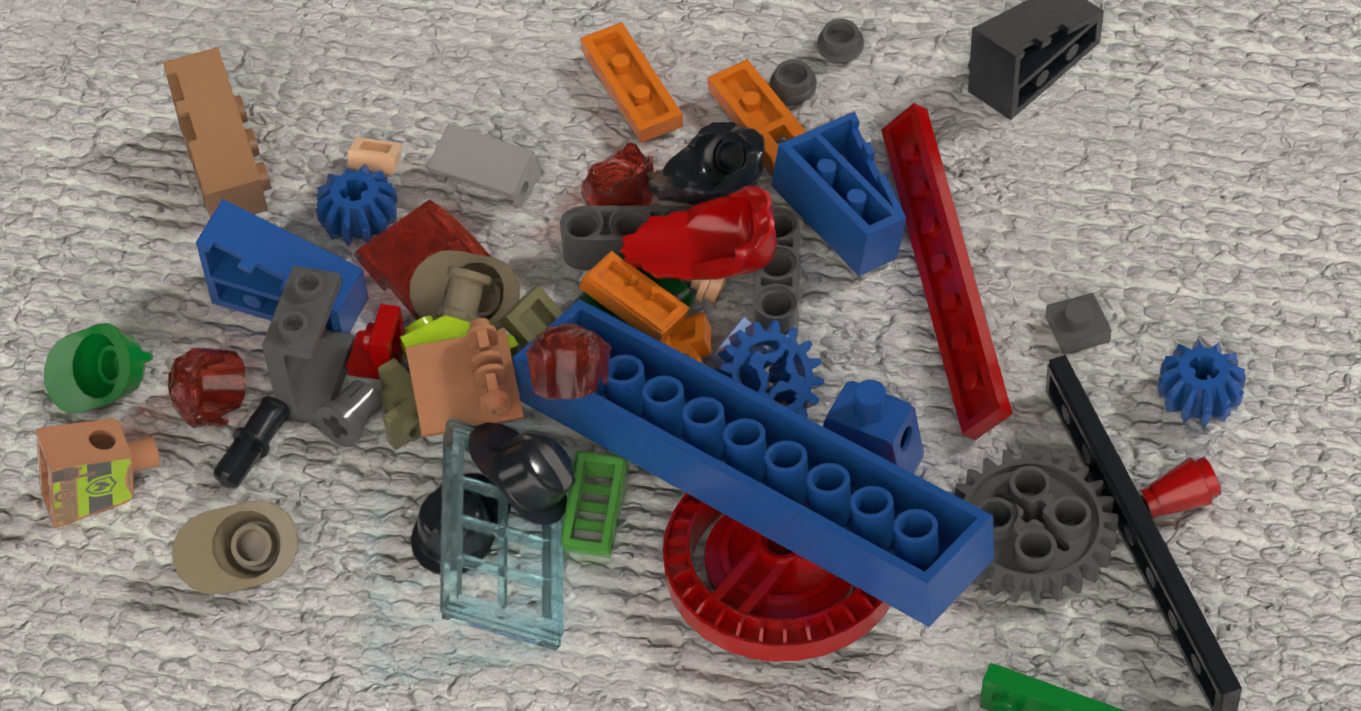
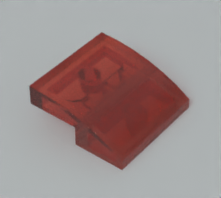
M430 199L354 252L355 258L381 289L386 291L390 288L416 321L421 319V317L414 311L409 297L410 281L415 269L428 256L440 251H461L491 257L484 247L456 219Z

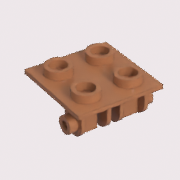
M478 318L470 322V329L464 337L405 347L422 438L473 429L477 425L487 422L500 424L524 419L506 329L496 331V327L490 325L488 319Z

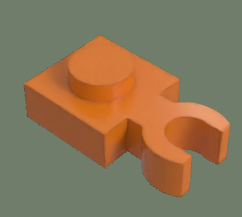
M705 312L686 317L662 343L702 363L701 359L703 357L711 355L712 327Z

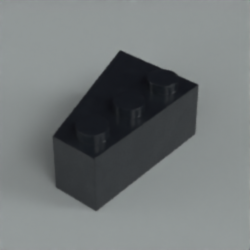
M1026 0L973 27L970 60L968 63V92L1012 120L1100 43L1104 10L1088 0Z

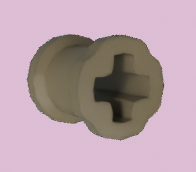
M449 266L447 275L451 278L444 306L438 307L436 316L448 315L467 322L480 318L477 316L483 289L485 286H490L491 277L468 269Z

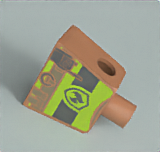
M113 418L36 429L40 491L54 528L128 503L134 497L133 473L160 466L159 452L154 438L149 437L127 443L119 421Z

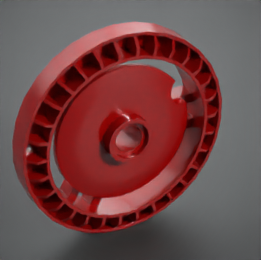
M685 493L673 510L665 529L662 552L666 586L673 604L686 623L698 634L726 651L747 658L772 662L801 661L824 656L847 647L867 634L886 615L891 607L859 588L852 592L855 587L854 585L725 514L712 528L705 546V570L708 581L714 590L712 594L697 576L692 562L699 539L708 526L722 512Z

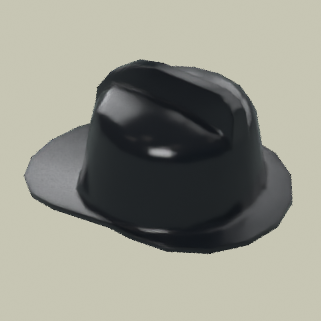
M487 422L474 428L469 434L468 449L473 462L484 476L506 497L508 502L522 517L534 524L546 526L558 522L565 514L567 505L566 493L576 481L572 461L561 445L549 437L531 433L520 434L518 431L498 423Z
M462 474L443 482L434 492L427 496L420 506L410 539L413 555L422 567L434 574L452 576L468 572L479 565L490 551L493 542L508 519L511 504L484 474Z

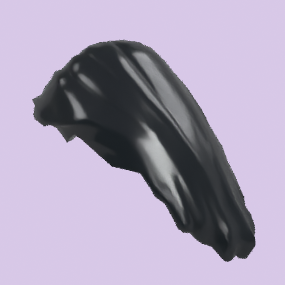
M712 122L701 128L685 148L668 160L662 170L647 173L649 190L652 194L657 195L659 201H673L695 206L717 198L726 197L745 186H756L763 173L765 139L755 129L743 127L734 122Z

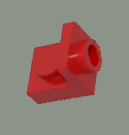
M380 304L375 323L369 322L365 331L357 332L346 364L348 375L380 380L378 372L380 366L393 358L399 363L401 362L403 352L401 350L400 337L405 335L400 306Z

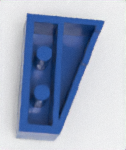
M854 111L778 144L771 186L858 276H861L897 259L906 216L886 175L880 174L874 162L875 152L870 142L865 143L858 129L860 121Z
M224 199L221 200L196 241L213 304L271 321L293 265L340 274L342 284L327 320L326 330L349 334L369 299L363 268Z

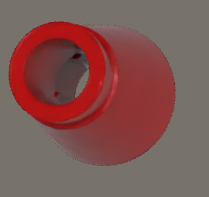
M1189 457L1150 483L1147 487L1139 490V494L1153 519L1160 515L1164 516L1211 505L1212 498L1221 495V487L1211 464L1205 457L1195 461Z

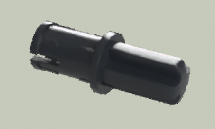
M264 396L245 426L236 428L232 435L234 442L213 471L214 477L222 486L238 488L259 457L264 458L268 455L270 451L269 443L284 421H287L290 416L289 409L280 400L271 396Z

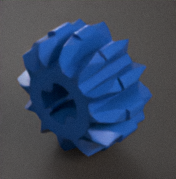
M364 164L358 171L352 172L345 165L342 175L328 174L326 185L317 187L316 214L318 222L321 223L322 227L326 228V232L331 240L342 237L349 247L356 239H362L369 245L372 235L386 237L387 225L396 223V203L398 202L396 190L393 188L392 183H388L383 171L371 173L366 164Z
M1197 339L1192 349L1178 343L1173 351V356H1165V360L1161 363V377L1158 379L1157 390L1159 397L1165 399L1164 405L1166 406L1167 413L1181 411L1183 424L1194 417L1199 418L1203 426L1206 427L1211 421V416L1225 422L1227 417L1230 416L1231 410H1237L1238 406L1241 405L1244 394L1242 389L1246 381L1245 369L1238 367L1236 353L1221 354L1220 342L1212 348H1206Z

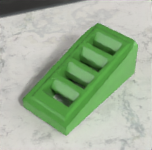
M577 450L573 468L576 481L569 489L558 548L559 551L611 558L628 482L629 461L616 455ZM588 477L612 480V486L588 484L586 482ZM584 494L609 497L608 504L582 501ZM579 512L606 515L605 522L578 519ZM575 529L603 533L601 542L573 537Z

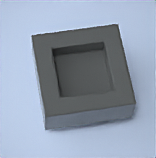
M1094 293L1046 306L1045 317L1063 355L1110 342L1112 330Z

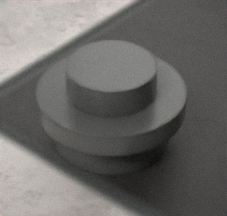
M836 19L828 22L818 36V50L820 54L833 62L854 60L862 53L864 48L862 33L855 23L846 19Z
M787 60L779 64L771 75L770 87L782 102L797 104L807 101L814 95L817 88V80L815 74L805 62Z

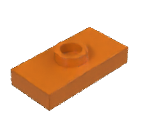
M610 251L582 278L579 286L582 291L627 324L660 342L686 319L690 307L635 267L625 262L624 259L613 251Z

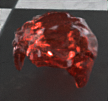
M629 142L623 150H618L603 161L591 165L587 169V177L581 184V195L585 200L586 206H649L655 196L649 190V179L647 178L648 172H655L653 156L646 158L637 144Z
M560 324L546 328L539 335H536L533 343L526 351L534 393L543 399L558 400L583 398L596 392L601 376L603 385L607 384L611 346L605 343L595 332L576 324Z
M192 347L182 356L174 359L171 371L168 372L169 395L172 405L177 408L179 415L182 419H185L189 426L197 428L228 424L229 419L221 417L240 408L245 396L246 378L243 360L236 351Z

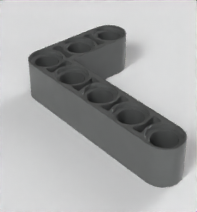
M693 206L573 207L567 210L560 220L564 260L574 269L591 270L610 251L619 256L621 254L620 249L623 247L622 238L635 233L638 227L651 216H667L673 212L688 211ZM772 206L774 208L777 247L774 259L766 267L754 271V322H759L764 330L767 324L772 321H778L781 334L795 327L797 329V339L799 333L800 222L794 211L786 207Z

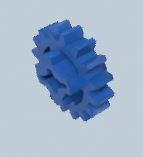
M772 321L767 324L764 330L759 322L752 323L745 328V333L739 330L729 337L731 345L722 347L717 353L726 363L720 364L714 370L779 403L786 401L788 403L785 406L786 408L806 418L808 413L805 408H811L820 401L811 390L824 385V379L814 376L812 370L822 364L821 358L809 359L806 354L813 345L812 342L808 340L799 345L795 341L797 336V329L795 327L781 334L778 321ZM754 346H770L769 351L764 354L758 350L754 352L749 351ZM767 380H768L770 383H772V385L769 386V387H767L768 384H769V383L767 382Z

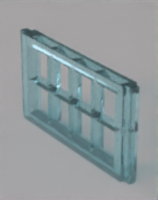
M450 418L446 423V432L443 434L440 612H442V619L557 650L561 646V636L564 634L563 516L556 523L547 526L541 525V538L508 528L509 502L494 485L464 476V452L470 453L468 438L476 426ZM463 489L498 500V525L463 515ZM463 528L498 538L497 564L462 554ZM508 541L541 551V576L507 567ZM462 567L497 577V603L462 594ZM507 580L541 589V616L507 607Z

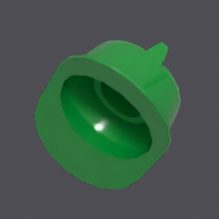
M109 323L96 324L69 334L55 343L48 353L44 366V385L50 400L59 409L70 414L85 413L113 403L117 399L127 397L137 390L144 377L145 364L152 361L153 356L149 352L142 351L135 338L121 332L117 327Z

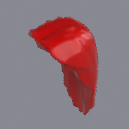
M745 186L726 197L697 204L688 211L673 212L667 216H651L638 227L635 233L622 238L623 247L620 249V252L625 256V262L633 267L642 268V270L648 272L656 279L718 280L759 270L766 267L774 259L777 247L771 195L759 186Z

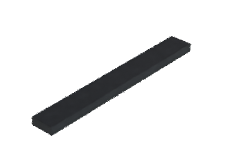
M1066 355L1050 359L1049 364H1047L1045 391L1082 463L1090 468L1089 476L1092 482L1102 480L1104 482L1102 496H1113L1112 513L1118 514L1117 530L1211 711H1238L1242 687Z

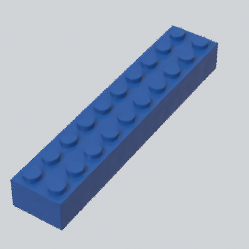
M580 299L512 358L521 402L928 627L944 613L994 560L993 515Z

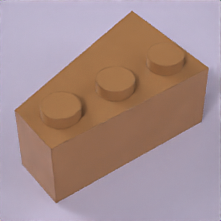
M216 47L163 62L178 123L209 217H212L222 199L252 214L267 211L263 191L272 189L264 161L255 163L254 157L260 155L257 141L252 128L244 129L243 123L248 122L241 95H233L219 48Z

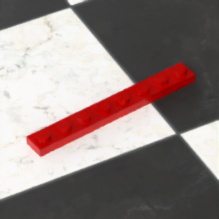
M913 103L883 127L881 132L901 207L906 216V226L961 432L963 435L977 440L1010 417L1013 412L929 113L926 108Z

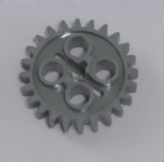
M1024 448L1022 460L1016 461L1006 450L1003 451L1002 464L1000 465L986 457L983 459L982 473L969 468L967 470L966 484L956 483L954 495L993 515V524L1002 526L998 528L993 527L994 560L981 572L973 583L978 585L990 579L992 581L991 595L994 596L1000 593L1004 587L1010 588L1012 602L1016 603L1023 591L1030 592L1035 604L1040 603L1042 592L1049 591L1052 597L1059 602L1062 599L1064 586H1067L1076 594H1080L1083 578L1095 583L1098 580L1099 567L1108 568L1111 551L1115 550L1118 534L1116 533L1118 514L1112 513L1114 498L1113 496H1102L1104 482L1097 480L1088 483L1090 468L1087 466L1075 472L1070 470V456L1063 458L1059 464L1052 463L1051 450L1047 449L1040 460H1033L1029 448ZM1022 493H1033L1035 495L1029 496ZM1062 523H1073L1075 526H1067ZM1034 554L1043 558H1030L1026 555Z

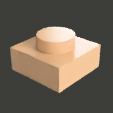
M355 137L348 150L347 167L359 170L366 164L371 173L383 171L385 177L387 174L394 175L401 162L403 144Z

